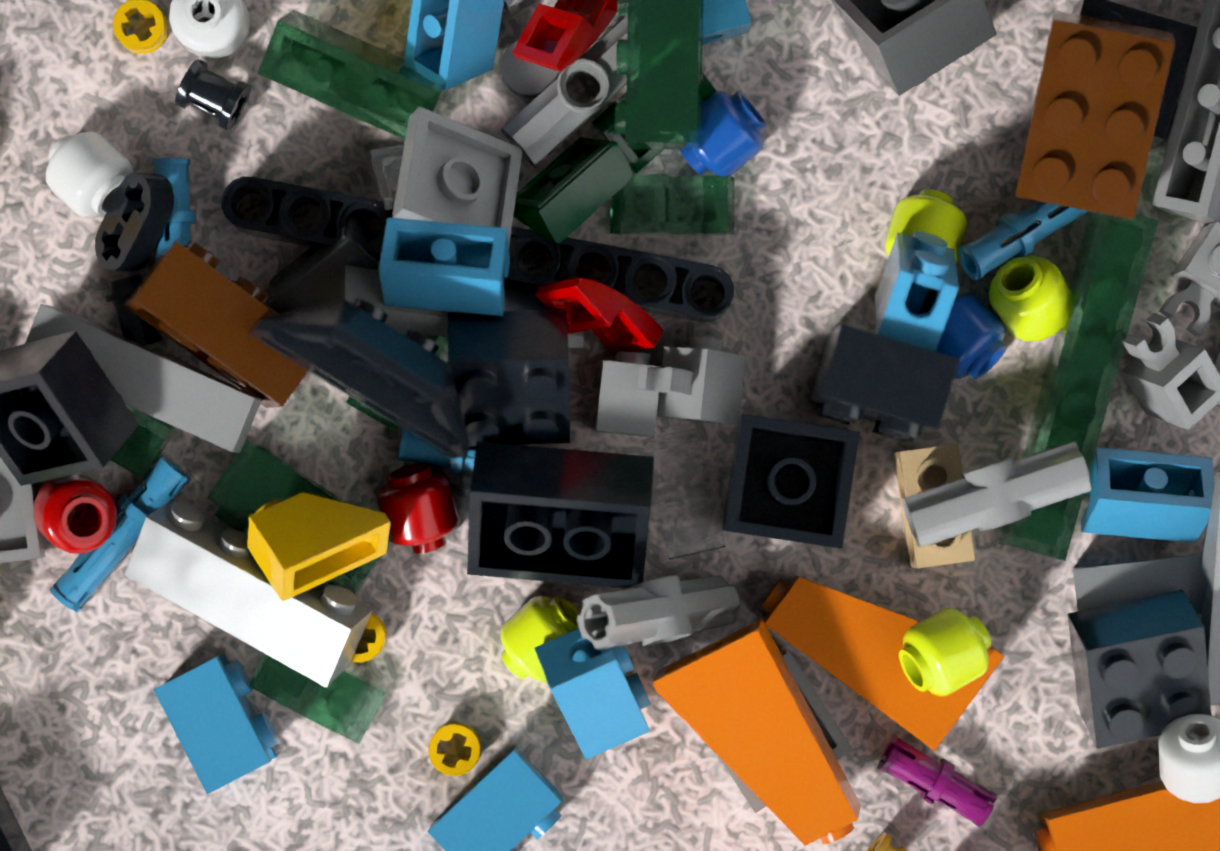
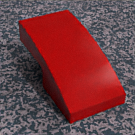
M557 0L554 7L538 3L512 54L517 59L562 72L593 45L613 20L625 0Z
M580 277L541 285L535 293V296L548 310L567 309V327L570 334L592 330L613 355H616V351L633 352L655 348L664 331L650 315L632 300L613 288L594 280Z

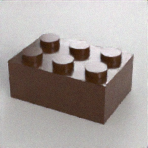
M1053 12L1018 174L1015 197L1134 220L1175 45L1172 32L1065 12Z
M176 241L164 249L123 306L230 383L261 398L260 404L265 408L283 407L308 371L248 335L254 323L261 319L278 315L264 305L269 296L259 287L241 276L236 281L225 277L215 269L220 261L208 250L193 241H190L187 246L181 245Z

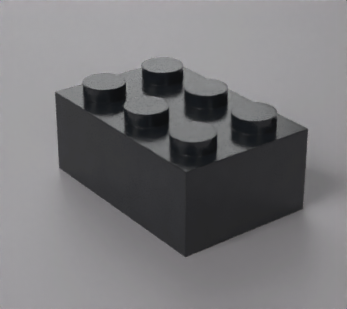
M841 324L826 336L807 402L819 405L817 416L845 425L856 423V421L862 422L863 418L875 422L872 431L875 434L906 442V439L913 441V438L920 439L923 433L939 430L960 359Z
M477 442L469 495L467 575L629 588L643 583L651 510L654 456Z

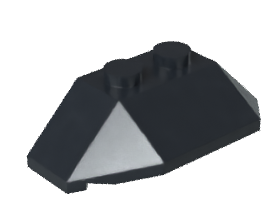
M357 298L354 304L344 299L272 316L257 321L248 332L249 336L451 458L464 457L468 451L470 444L450 365L447 361L436 355L439 346L416 331L409 329L404 336L386 325L385 321L388 315L370 302Z

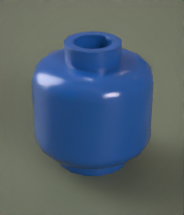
M716 91L683 118L680 130L686 143L679 150L690 166L699 174H703L709 169L715 175L728 178L763 149L764 137L762 131L767 128V125L756 108L743 94L737 91L731 96L726 92Z
M971 293L958 295L953 302L936 352L960 359L954 378L961 379L970 375L976 380L986 374L1006 352L1007 346L1003 343L1006 326L975 295Z

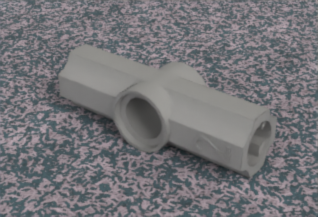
M629 13L582 57L560 72L559 77L501 129L502 133L510 144L522 148V157L536 168L585 122L599 115L605 105L659 57L663 53L662 46L647 26ZM584 78L596 85L599 94L590 102L580 103L570 98L566 87L575 79Z
M1076 442L1034 453L1033 456L1017 461L1009 458L961 474L962 479L903 498L902 502L911 533L917 546L922 547L957 537L959 534L977 528L981 532L1031 516V510L1092 490L1089 480L1090 475L1084 457L1080 453Z
M675 575L646 581L631 586L627 590L596 594L583 599L582 612L577 617L582 638L592 642L596 649L624 646L634 642H640L641 647H647L692 635L693 632L719 628L734 623V614L740 606V601L735 585L728 584L721 575H711L680 581L679 576Z

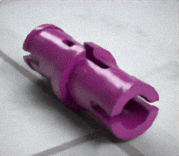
M897 736L892 738L881 755L883 759L879 761L878 769L921 792L920 798L926 802L934 804L937 801L972 821L977 826H981L991 814L994 805L991 803L996 802L997 794L954 771V764L942 758L939 762L918 751Z

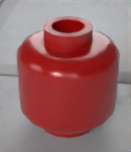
M429 463L408 465L387 474L385 477L387 483L380 488L376 498L380 512L385 513L390 520L389 540L395 545L411 546L413 553L416 554L431 552L443 547L446 544L445 536L456 529L460 521V514L448 476L441 471L431 470Z
M73 474L50 479L40 489L34 501L33 518L38 531L56 548L68 553H88L100 548L111 537L117 522V508L113 496L103 485L85 475Z

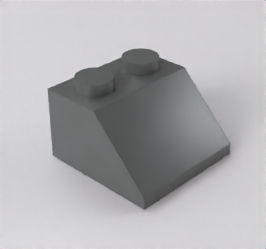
M830 0L874 70L898 96L914 86L920 85L933 74L960 57L971 53L976 47L997 35L984 0Z

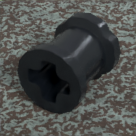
M198 58L185 73L176 94L175 104L183 109L192 106L219 120V127L231 130L249 99L251 85L245 82L235 84L208 70V64Z

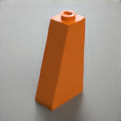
M796 575L789 584L780 578L760 605L761 608L768 612L763 618L767 627L934 751L1005 657L996 649L988 648V668L981 677L948 696H938L928 690L922 692L915 688L905 675L899 660V651L903 649L905 632L920 621Z
M763 619L658 671L652 681L657 693L804 846L818 839H821L823 844H830L845 837L854 830L852 823L858 821L861 804Z
M1162 781L1039 813L1043 829L1034 831L1038 851H1220V798L1207 803H1192L1177 798L1167 790Z

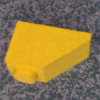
M301 492L286 500H272L261 506L256 513L249 516L248 549L283 602L387 553L390 520L382 512Z

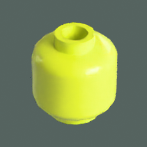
M932 189L922 190L919 192V195L905 197L895 205L885 240V251L889 256L897 232L908 236H913L914 232H926L947 242L948 248L954 249L955 263L957 265V249L963 244L967 229V218L958 207L952 204L953 199L948 194Z
M1027 255L1008 261L997 271L990 283L988 293L991 306L998 318L1006 326V329L1015 338L1027 342L1041 341L1058 333L1071 318L1075 304L1071 288L1059 268L1048 258L1039 255Z
M547 596L531 598L501 628L500 637L505 649L501 653V657L507 668L521 679L530 676L537 681L547 682L535 647L578 629L577 617L580 615L578 610L569 601L560 596H555L553 599Z
M944 608L913 625L905 632L903 649L899 651L900 664L909 681L919 691L925 692L928 690L932 694L945 697L978 679L987 671L989 663L987 649L991 647V638L986 627L977 617L972 616L968 618L957 609Z

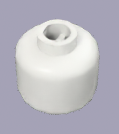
M172 0L169 21L174 35L188 51L201 58L219 59L231 55L242 46L249 33L250 17L243 0ZM215 8V14L210 13V9Z
M87 131L78 133L75 136H65L55 143L49 153L46 182L52 192L77 215L85 218L104 217L122 181L127 175L133 173V167L128 158L103 135Z
M1189 714L1173 720L1163 729L1158 741L1160 778L1169 792L1185 801L1207 803L1219 799L1220 719L1205 714Z

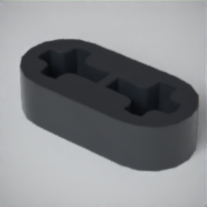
M131 173L122 181L95 237L96 257L105 270L136 272L147 263L174 208L173 188L165 176L160 174Z

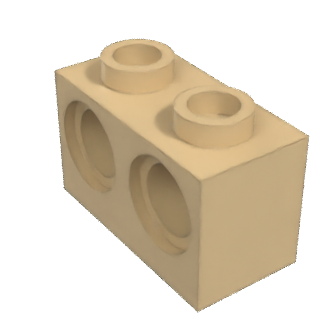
M959 444L893 453L909 567L920 569L976 561L971 531L930 546L918 547L908 525L902 502L903 498L962 479L961 474H963Z

